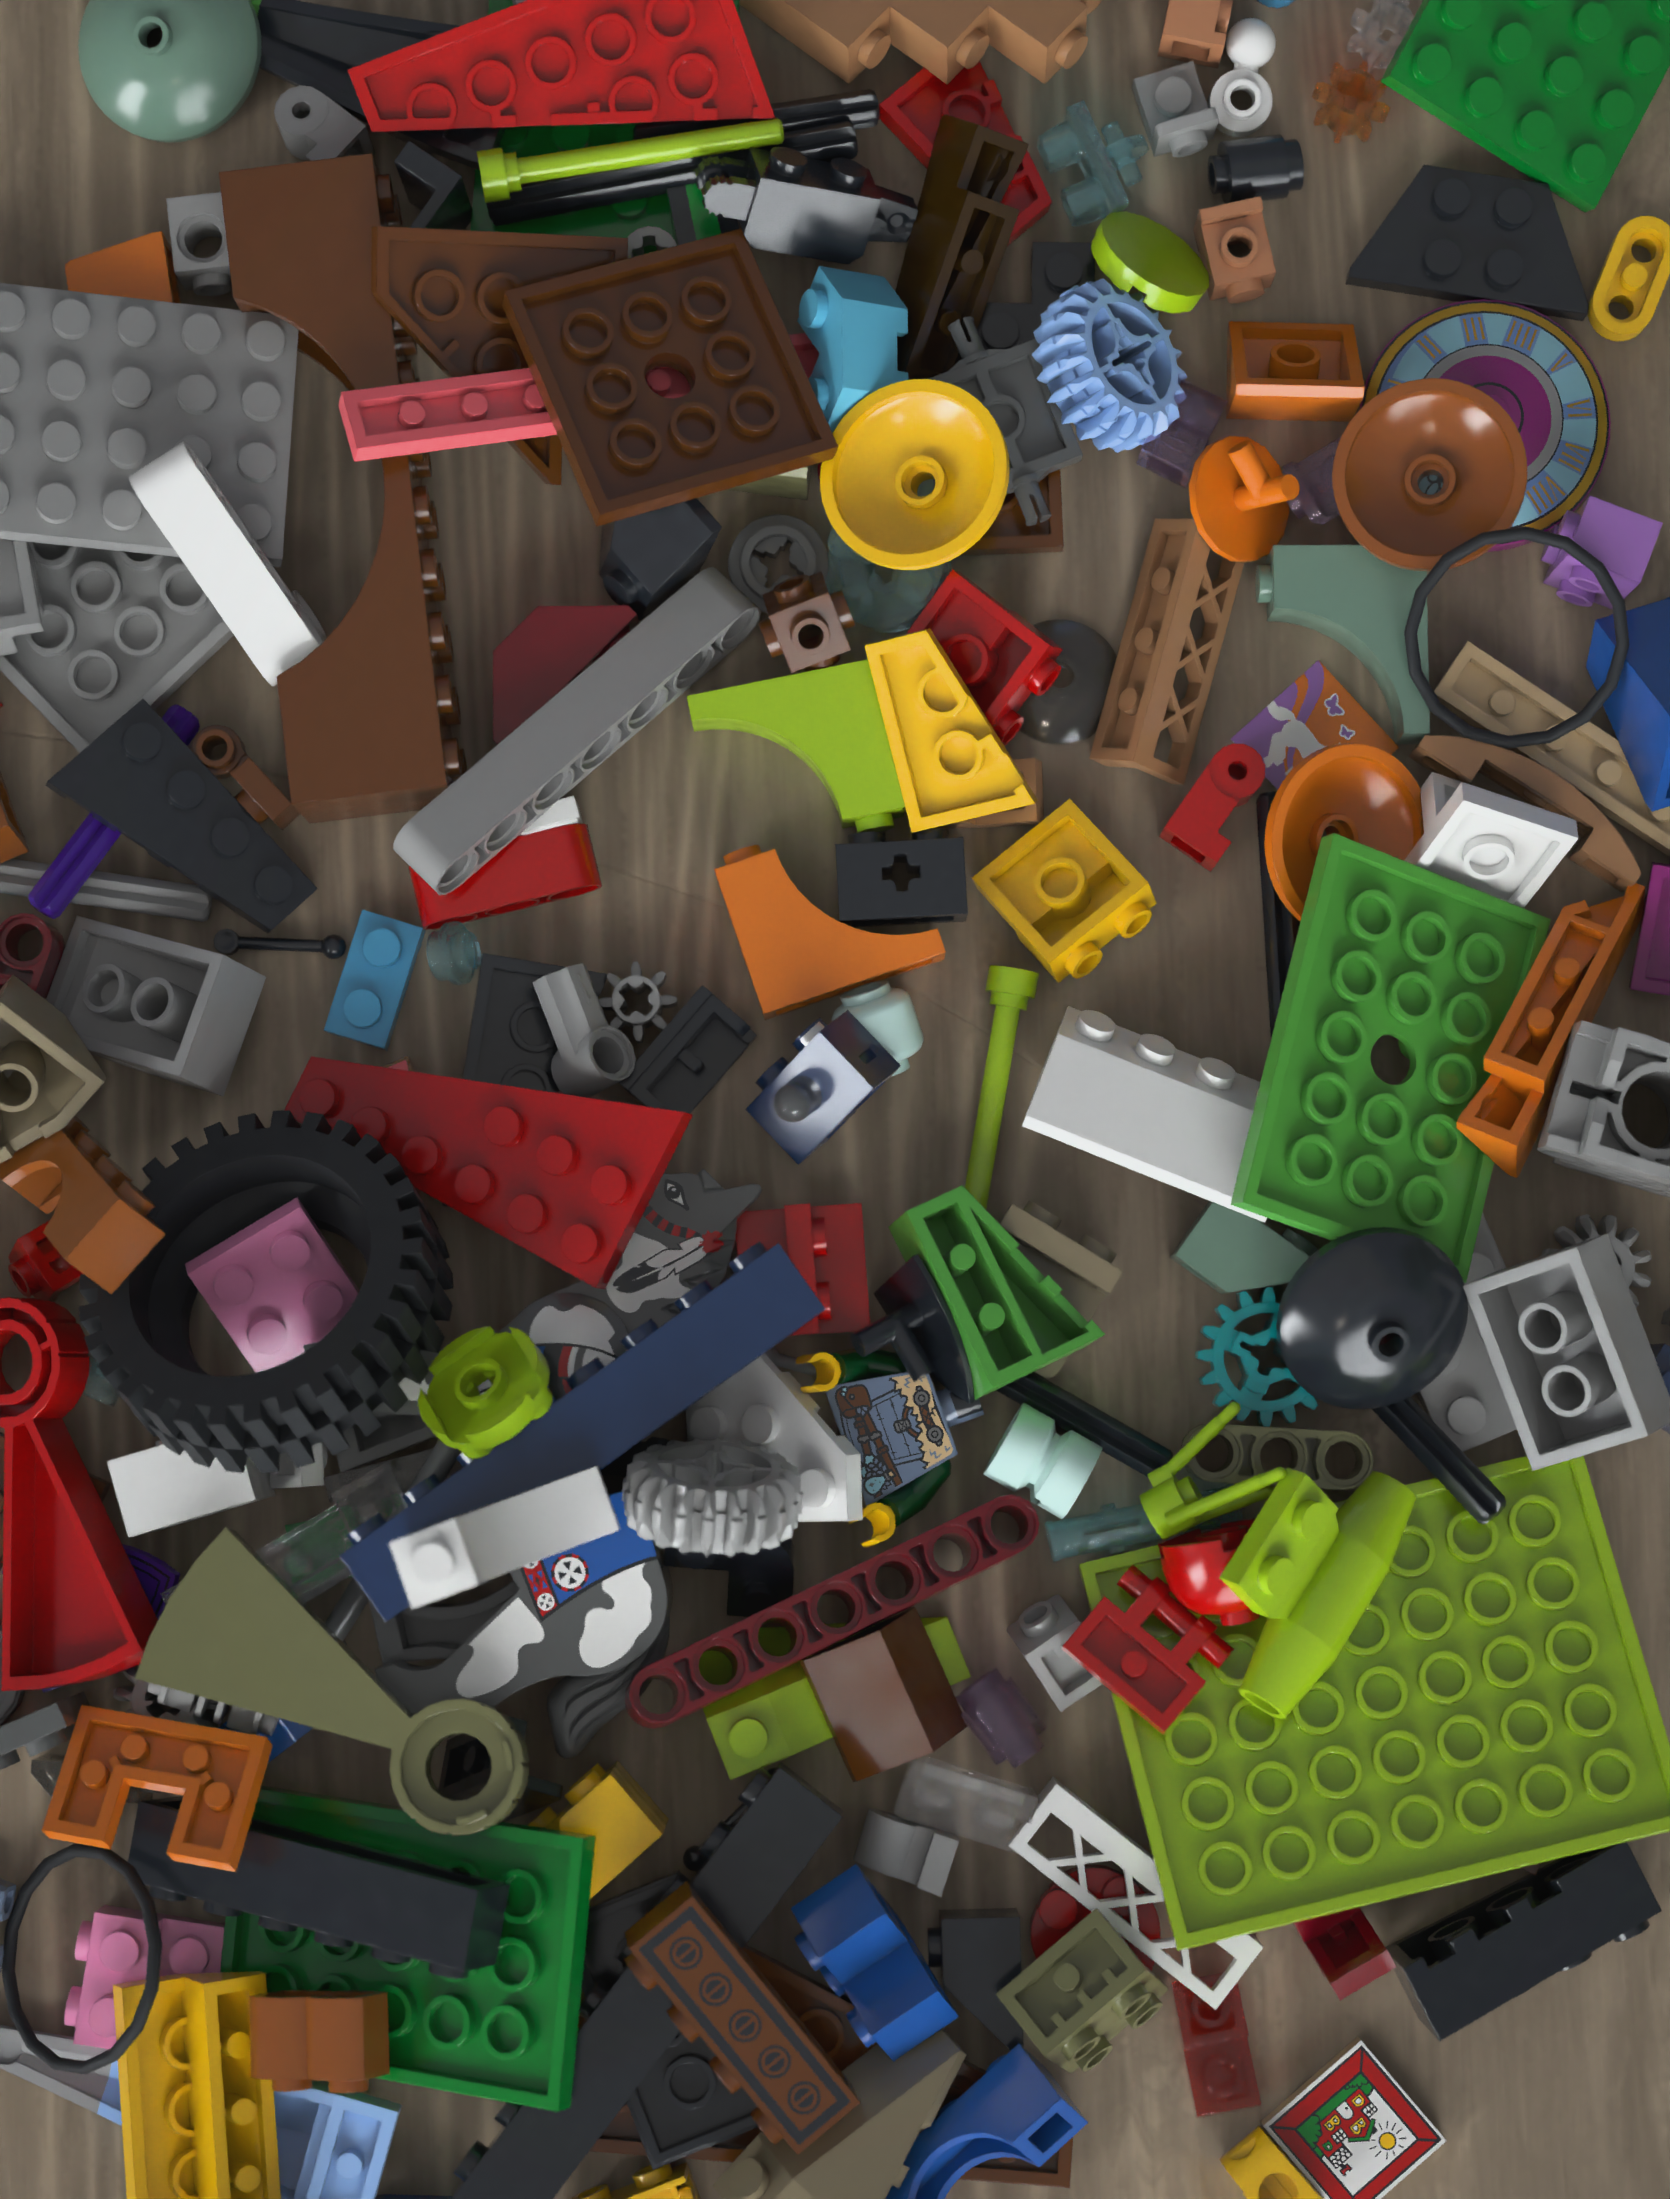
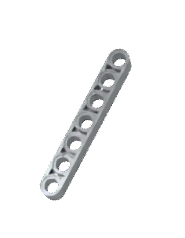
M709 567L702 570L413 816L397 834L393 843V850L439 895H445L454 891L741 644L756 627L761 615L760 608L717 568Z

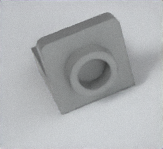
M1193 61L1133 79L1132 91L1154 157L1169 152L1172 153L1173 157H1185L1204 149L1208 145V140L1214 138L1219 118L1215 107L1208 108Z
M1054 1595L1047 1601L1037 1602L1023 1611L1017 1621L1007 1627V1632L1057 1708L1062 1712L1101 1686L1102 1683L1062 1650L1064 1643L1081 1623L1062 1597Z

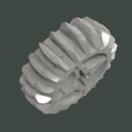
M694 1437L692 1441L680 1442L673 1439L667 1442L666 1446L655 1444L648 1447L647 1451L634 1455L633 1462L627 1465V1478L623 1479L622 1501H624L627 1526L637 1531V1536L644 1540H655V1544L661 1548H679L682 1554L693 1551L701 1552L706 1557L711 1553L726 1554L732 1557L737 1552H746L753 1555L758 1553L760 1548L773 1549L778 1547L780 1542L792 1538L793 1530L798 1525V1514L802 1513L803 1492L800 1491L801 1477L798 1476L797 1467L787 1462L786 1457L779 1453H768V1449L763 1446H746L742 1440L731 1443L723 1442L719 1438L714 1441H702Z

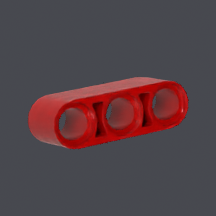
M585 823L555 827L516 837L462 885L445 895H439L410 866L408 867L422 928L425 930L451 927L587 894L602 887L588 825Z

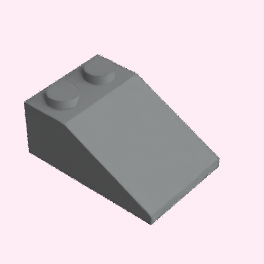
M76 916L46 1000L65 1014L91 1055L178 1084L224 1096L266 977L223 954Z

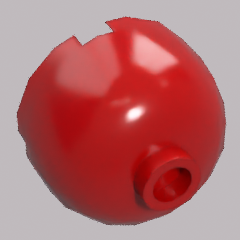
M1256 1517L1221 1523V1528L1201 1533L1200 1528L1187 1531L1158 1543L1161 1564L1170 1591L1183 1606L1197 1614L1219 1615L1222 1626L1244 1624L1260 1618V1614L1252 1612L1220 1579L1221 1574Z

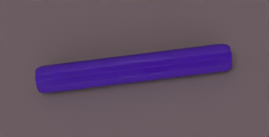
M177 704L170 706L162 716L165 723L187 746L200 729L199 720L196 716ZM89 813L29 893L28 899L30 904L49 918L56 919L62 914L122 834L117 830L114 832L93 818L92 813Z

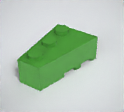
M963 1185L905 1211L888 1227L905 1263L912 1256L918 1254L943 1296L963 1341L971 1370L975 1400L1083 1349L1106 1335L1092 1320L1087 1321L1060 1293L1063 1289L1049 1275L1044 1277L1017 1249L1019 1243Z

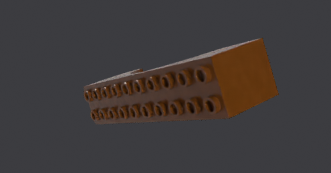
M372 153L219 172L233 298L241 312L269 313L299 330L297 351L325 368L348 391L420 382V378L415 377L412 360L407 361V356L417 355V343L371 294L372 226L403 227L399 198L397 194L394 195L390 174L380 175ZM430 452L381 458L385 493L383 524L377 552L368 577L356 601L340 624L324 642L301 662L277 676L291 804L310 824L422 810L467 771L464 749H459L457 737L452 738L451 725L461 724L458 692L456 686L452 687L450 675L444 674L443 663L454 662L452 637L449 624L445 625L442 611H437L436 601L447 599L442 563H437L435 549L429 548V540L439 539L438 518L435 502L430 501L427 485L422 486L421 478L432 477Z

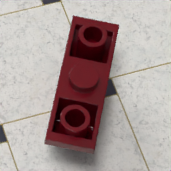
M628 605L537 606L493 650V741L495 745L504 740L639 624L637 614Z

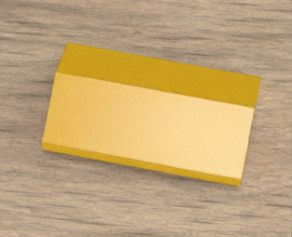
M258 1971L160 1976L159 1990L145 2027L118 2060L127 2199H281L272 2080L251 2078L249 1996L267 1992L266 1973ZM146 1979L113 1985L116 2041L132 2023L145 1988Z

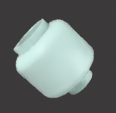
M880 980L861 985L840 996L842 1005L834 1011L832 1021L848 1010L901 1065L892 1076L909 1069L908 1058L921 1048L924 1039L908 992L899 988H891L889 981Z

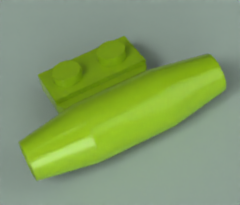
M1287 1468V1476L1277 1483L1221 1574L1220 1579L1252 1612L1267 1617L1239 1689V1693L1248 1702L1263 1712L1279 1719L1286 1718L1336 1660L1387 1575L1416 1501V1496L1408 1487L1389 1475L1372 1471L1338 1509L1307 1474Z

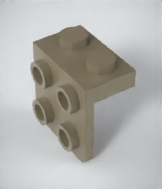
M1031 1201L1027 1202L1023 1210L1012 1203L999 1224L1019 1243L1017 1249L1044 1277L1049 1275L1063 1289L1060 1293L1087 1321H1090L1105 1295L1112 1292L1124 1272L1111 1264L1117 1254L1085 1234L1077 1243L1058 1232L1056 1229L1062 1220ZM1068 1356L1035 1371V1373L1044 1378L1056 1376Z

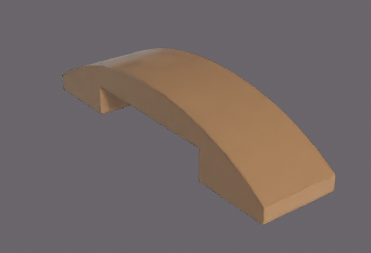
M1425 735L1408 756L1431 772L1468 784L1479 772L1528 804L1576 820L1578 836L1581 839L1568 859L1621 893L1627 889V886H1633L1641 876L1642 872L1632 852L1608 818L1574 786L1537 762L1499 746L1468 738L1444 735Z

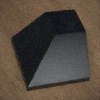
M697 498L602 525L599 575L603 579L607 593L616 604L628 605L637 614L638 620L641 621L700 572L722 526Z

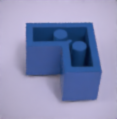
M857 1864L790 1908L803 1932L794 1937L799 1949L815 1971L820 1969L825 1980L838 1997L847 1993L855 2007L846 2013L847 2019L867 2048L877 2042L894 2062L959 2017L901 1918Z

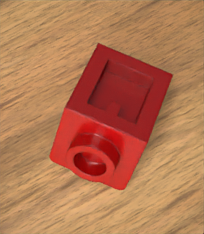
M47 1221L17 1239L8 1256L11 1263L8 1266V1270L14 1284L25 1297L30 1298L34 1296V1298L55 1302L60 1292L79 1282L81 1274L84 1273L66 1261L43 1233L49 1223Z

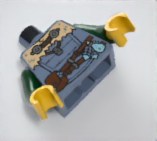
M852 1348L830 1354L818 1352L801 1355L796 1358V1365L811 1363L816 1370V1380L812 1385L800 1387V1390L803 1393L825 1391L841 1436L844 1435L861 1454L862 1494L867 1505L862 1507L863 1518H867L873 1526L872 1537L861 1543V1545L865 1548L871 1547L889 1539L896 1527L925 1509L951 1475L950 1458L958 1454L949 1428L983 1416L984 1412L978 1398L969 1404L947 1388L935 1391L929 1374L913 1382L896 1352L878 1349L865 1357H861Z

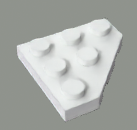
M765 1353L686 1409L687 1442L692 1441L694 1437L702 1441H714L719 1438L723 1442L731 1443L742 1440L746 1446H763L768 1449V1453H779L786 1457L787 1462L797 1467L798 1476L801 1477L800 1491L803 1492L802 1513L798 1514V1522L863 1520L861 1454L844 1435L837 1436L817 1414L820 1410L817 1403L808 1393H803L800 1390L802 1386L790 1372H781Z

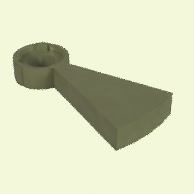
M227 1527L221 1531L196 1559L171 1595L149 1637L134 1678L392 1749L389 1771L392 1789L397 1800L412 1819L416 1818L417 1823L433 1832L446 1835H470L495 1826L510 1815L518 1804V1799L522 1797L528 1783L529 1766L527 1763L529 1758L527 1745L520 1731L515 1730L516 1725L505 1713L474 1700L448 1699L426 1706L413 1715L235 1530ZM455 1734H468L476 1737L486 1746L491 1757L492 1772L488 1784L478 1795L468 1800L458 1801L445 1796L436 1788L431 1777L430 1762L435 1749L443 1740Z

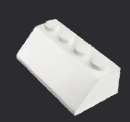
M1068 1006L1042 1068L1022 1126L1264 1223L1267 1220L1264 1216L1230 1205L1260 1082L1236 1073L1230 1065L1219 1059L1210 1057L1201 1059L1178 1050L1170 1041L1155 1034L1140 1035L1115 1025L1114 1021L1103 1013L1094 1010L1080 1011Z

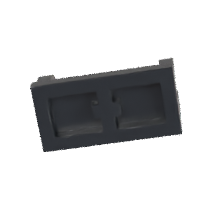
M702 985L637 1059L631 1075L619 1083L644 1106L691 1114L757 1038V1034L751 1030V1027Z

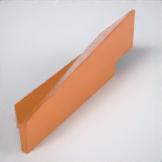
M1635 883L1631 887L1627 886L1624 896L1588 907L1585 900L1563 907L1484 1056V1071L1491 1073V1076L1460 1114L1456 1122V1128L1509 1176L1519 1177L1545 1122L1573 1024L1581 1020L1592 1023L1642 918L1645 898V886Z

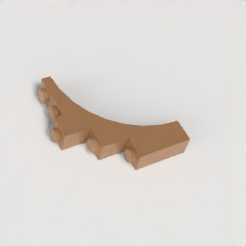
M739 0V5L848 84L866 67L868 69L876 67L885 57L890 44L922 67H925L930 73L946 84L964 67L966 69L974 67L985 54L988 45L1046 84L1062 67L1065 69L1071 68L1082 56L1088 43V37L1086 36L1087 14L1094 11L1102 0Z

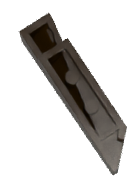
M944 115L938 126L917 206V217L910 233L895 290L908 309V334L897 337V371L908 372V380L932 378L949 371L958 361L962 360L952 334L948 330V326L956 320H960L962 326L963 318L972 316L976 329H978L1020 211L1000 202L1022 162L1029 144L950 115Z

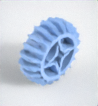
M1104 278L1095 282H1086L1080 287L1075 285L1060 294V298L1051 303L1048 309L1040 314L1042 323L1033 332L1040 346L1032 353V356L1043 368V371L1036 379L1047 384L1051 394L1047 403H1056L1062 411L1061 424L1073 423L1076 427L1079 441L1091 438L1098 450L1112 448L1116 453H1119L1123 450H1132L1139 445L1145 446L1160 437V433L1167 430L1172 422L1180 417L1178 406L1186 400L1185 393L1180 384L1187 378V375L1177 365V359L1182 355V352L1173 348L1169 339L1173 329L1163 328L1158 321L1159 310H1148L1145 307V303L1142 302L1144 296L1141 292L1129 294V292L1127 293L1125 290L1119 289L1114 284L1111 285Z

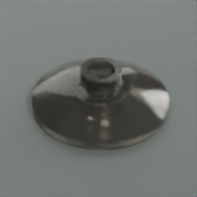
M1055 619L1034 624V627L1063 648L1055 662L1070 671L1073 682L1065 688H1058L1052 685L1039 697L1031 693L1017 712L1024 718L1019 731L1036 741L1053 745L1072 744L1085 740L1097 731L1117 655L1102 635L1082 623Z

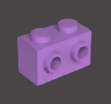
M1589 496L1576 513L1567 510L1560 525H1554L1551 533L1569 537L1601 561L1623 599H1625L1641 583L1663 523ZM1545 545L1541 561L1550 565L1543 581L1544 584L1557 588L1556 595L1569 603L1591 607L1594 602L1612 609L1609 599L1591 570L1563 549Z

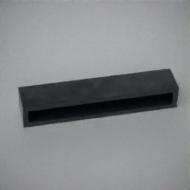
M170 1797L139 1801L128 1862L135 1867L144 1885L150 1886L149 1893L151 1897L168 1901H186L188 1897L204 1901V1911L216 1915L241 1916L242 1911L258 1915V1925L270 1930L293 1932L297 1931L298 1927L315 1931L314 1940L316 1942L329 1946L351 1947L354 1945V1942L372 1947V1957L383 1961L407 1963L411 1961V1958L429 1962L428 1971L430 1973L446 1978L465 1979L469 1976V1970L496 1964L510 1884L254 1817L251 1819L236 1872L173 1861L166 1852L182 1799Z

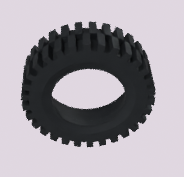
M290 1110L273 1111L269 1128L263 1126L256 1113L238 1116L239 1133L229 1135L222 1123L218 1122L203 1128L208 1143L197 1149L193 1147L187 1137L173 1144L171 1147L179 1159L169 1167L165 1168L156 1157L142 1168L150 1183L141 1192L155 1204L149 1216L165 1235L112 1294L85 1274L80 1276L79 1291L89 1303L79 1306L80 1322L90 1334L84 1337L89 1352L99 1363L97 1367L143 1426L154 1437L158 1436L168 1449L179 1456L185 1450L194 1463L209 1468L216 1457L228 1472L244 1473L248 1456L261 1473L278 1472L280 1453L285 1452L297 1468L315 1463L312 1445L323 1441L331 1454L335 1455L350 1447L343 1431L356 1423L366 1437L381 1426L373 1414V1410L384 1402L396 1413L409 1400L399 1386L404 1377L420 1385L428 1374L429 1367L419 1352L422 1349L439 1354L445 1337L435 1321H450L452 1303L444 1290L454 1289L453 1273L445 1259L450 1258L446 1243L438 1231V1226L397 1159L391 1152L386 1154L381 1143L370 1134L366 1133L361 1138L354 1125L338 1119L332 1129L323 1114L307 1112L300 1127ZM298 1197L319 1229L333 1232L345 1238L362 1253L366 1261L367 1272L360 1291L340 1322L317 1344L286 1363L257 1373L240 1376L209 1375L198 1365L190 1344L189 1321L198 1289L187 1275L185 1264Z

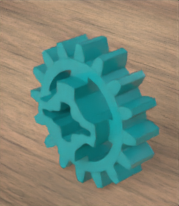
M1273 1287L1262 1288L1259 1303H1254L1246 1290L1236 1293L1239 1309L1232 1311L1229 1307L1219 1304L1214 1310L1222 1321L1220 1326L1203 1325L1200 1329V1332L1206 1338L1212 1340L1210 1349H1202L1195 1352L1196 1359L1210 1362L1211 1371L1199 1378L1200 1384L1217 1383L1221 1390L1212 1401L1216 1407H1221L1231 1400L1239 1403L1241 1409L1233 1418L1234 1420L1243 1422L1249 1416L1251 1410L1257 1411L1259 1426L1270 1427L1273 1412L1279 1411L1280 1416L1286 1423H1293L1296 1421L1294 1405L1300 1403L1307 1409L1314 1410L1318 1406L1315 1397L1299 1385L1286 1367L1266 1368L1262 1374L1257 1371L1259 1360L1251 1356L1250 1351L1240 1347V1344L1246 1347L1266 1346L1271 1340L1275 1343L1273 1354L1281 1358V1362L1284 1363L1279 1351L1276 1332L1280 1303L1275 1302ZM1271 1314L1269 1319L1266 1320L1263 1329L1248 1335L1234 1329L1241 1321L1252 1315ZM1224 1351L1234 1356L1242 1374L1238 1388L1232 1383L1226 1372ZM1283 1379L1298 1384L1294 1390L1281 1398L1269 1401L1261 1400L1263 1395H1266L1270 1384Z

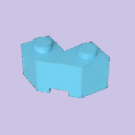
M819 266L810 289L806 290L801 298L797 322L819 352L818 359L808 380L833 433L847 412L867 395L889 384L908 380V372L897 371V337L908 334V309L883 276Z

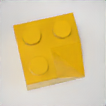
M617 1761L607 1771L599 1763H596L569 1787V1791L564 1797L570 1804L558 1814L548 1806L527 1825L595 1835L590 1890L591 1899L663 1835L669 1818L623 1765Z

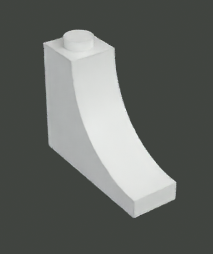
M595 1466L388 1543L410 1605L414 1609L474 1587L546 1557L616 1532L621 1527L599 1466Z

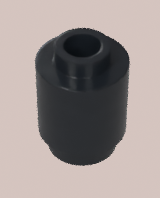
M1277 134L1220 142L1217 155L1209 156L1208 181L1212 194H1221L1224 204L1259 196H1261L1262 201L1287 198L1289 191L1301 190L1304 181V163L1298 140H1284L1282 135Z

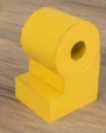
M1257 2126L1219 2158L1224 2168L1244 2192L1243 2195L1247 2199H1323V2196L1300 2172L1261 2126Z

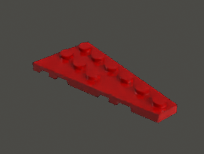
M526 0L347 70L371 132L775 118L733 0Z
M313 1056L310 1057L284 1111L290 1110L296 1121L301 1124L306 1113L312 1112L323 1114L332 1129L338 1119L354 1125L361 1138L366 1133L370 1134L381 1143L386 1154L391 1152L397 1159L414 1187L592 1287L604 1290L693 1114L681 1111Z

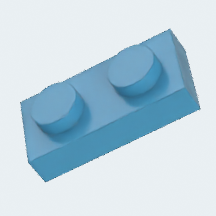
M362 909L324 1031L385 1051L388 1050L424 938L425 930L422 927Z

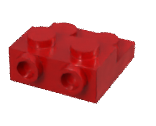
M952 569L906 634L929 628L932 630L1005 746L1014 738L1023 724L1024 718L1017 712L1031 693L1038 697L1043 695L1059 676L1062 667L1055 660L1063 648L1018 613L1004 607L961 572Z

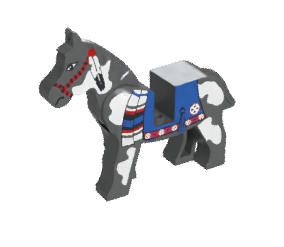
M704 1168L696 1175L691 1173H664L605 1290L594 1288L583 1281H579L532 1302L498 1332L512 1333L509 1327L520 1329L539 1348L549 1366L548 1388L553 1395L552 1404L572 1390L565 1380L581 1367L597 1357L606 1366L625 1353L626 1350L620 1343V1340L651 1318L660 1328L681 1313L674 1302L705 1280L708 1281L713 1289L722 1284L735 1245L737 1219L759 1198L762 1192L761 1186L759 1184H749L724 1189ZM318 1342L303 1345L304 1352L310 1349ZM422 1349L419 1352L428 1367H430L434 1358L438 1355L437 1353ZM430 1371L420 1385L404 1377L399 1386L409 1400L396 1413L384 1402L372 1411L381 1426L366 1437L357 1423L343 1431L350 1447L336 1454L340 1473L354 1470L437 1437L423 1421L418 1408L420 1388L427 1395L428 1386L434 1378ZM489 1380L483 1382L478 1387L480 1395L492 1386ZM623 1490L608 1494L620 1524V1530L510 1571L513 1581L493 1594L464 1603L445 1604L430 1602L414 1609L410 1606L387 1622L383 1620L369 1600L383 1663L375 1669L376 1677L415 1715L426 1706L448 1699H469L495 1707L510 1695L531 1684L552 1677L565 1676L550 1691L547 1697L546 1709L556 1752L564 1759L575 1758L605 1724L626 1709L624 1702L625 1692L633 1677L646 1666L665 1657L669 1642L673 1584L669 1568L664 1566L663 1548L657 1546L655 1540H644L637 1536V1531L627 1526V1516L625 1515L624 1501H622ZM435 1658L445 1660L441 1663L429 1666H419L407 1663V1661H417ZM653 1679L647 1680L642 1683L639 1691V1698L646 1691V1689L648 1688Z

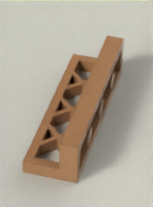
M1194 518L1154 520L1089 759L1104 766L1137 768L1165 782L1184 785L1245 563L1232 562L1223 557L1218 577L1211 582L1206 567L1210 547L1199 534ZM1200 606L1205 625L1201 638L1194 642L1189 625L1193 610ZM1184 666L1189 684L1185 698L1178 702L1173 683L1177 670ZM1168 727L1172 740L1167 763L1154 758L1160 731Z

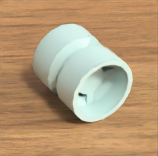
M1022 1403L993 1452L983 1475L1013 1492L1024 1487L1029 1488L1030 1501L1063 1519L1088 1480L1103 1447L1073 1430L1063 1435L1055 1433V1420Z

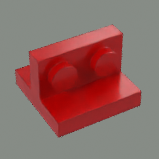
M810 1203L784 1205V1208L745 1211L737 1219V1257L760 1241L767 1251L779 1243L825 1308V1311L788 1337L857 1332L870 1324L862 1203L811 1206Z

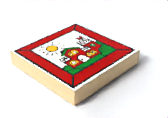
M1358 2036L1260 2121L1267 2132L1324 2199H1381L1447 2141Z

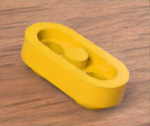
M1653 216L1636 217L1624 224L1614 238L1588 302V319L1593 329L1600 336L1611 341H1627L1638 336L1652 319L1670 275V226L1665 221ZM1632 247H1645L1650 252L1651 261L1646 263L1637 261L1632 255ZM1613 302L1623 304L1628 310V318L1617 319L1613 317L1609 311V304Z

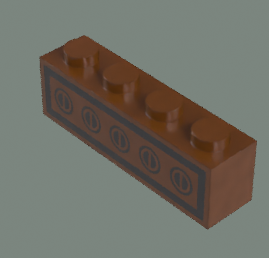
M687 1881L624 1932L628 1948L632 1952L624 1960L632 1973L648 1991L657 1984L674 2003L666 2010L673 2023L688 2041L693 2042L697 2037L701 2036L715 2054L708 2061L710 2067L732 2094L741 2087L746 2091L757 2105L750 2112V2115L774 2145L784 2138L798 2155L860 2103L851 2082Z

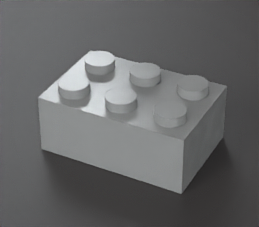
M1608 1233L1501 1269L1463 1286L1533 1471L1649 1436L1670 1424V1396Z

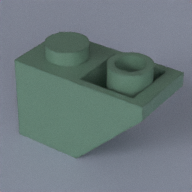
M1209 1201L1169 1258L1220 1294L1289 1283L1301 1265L1318 1249L1289 1228H1286L1283 1234L1279 1235L1257 1219Z

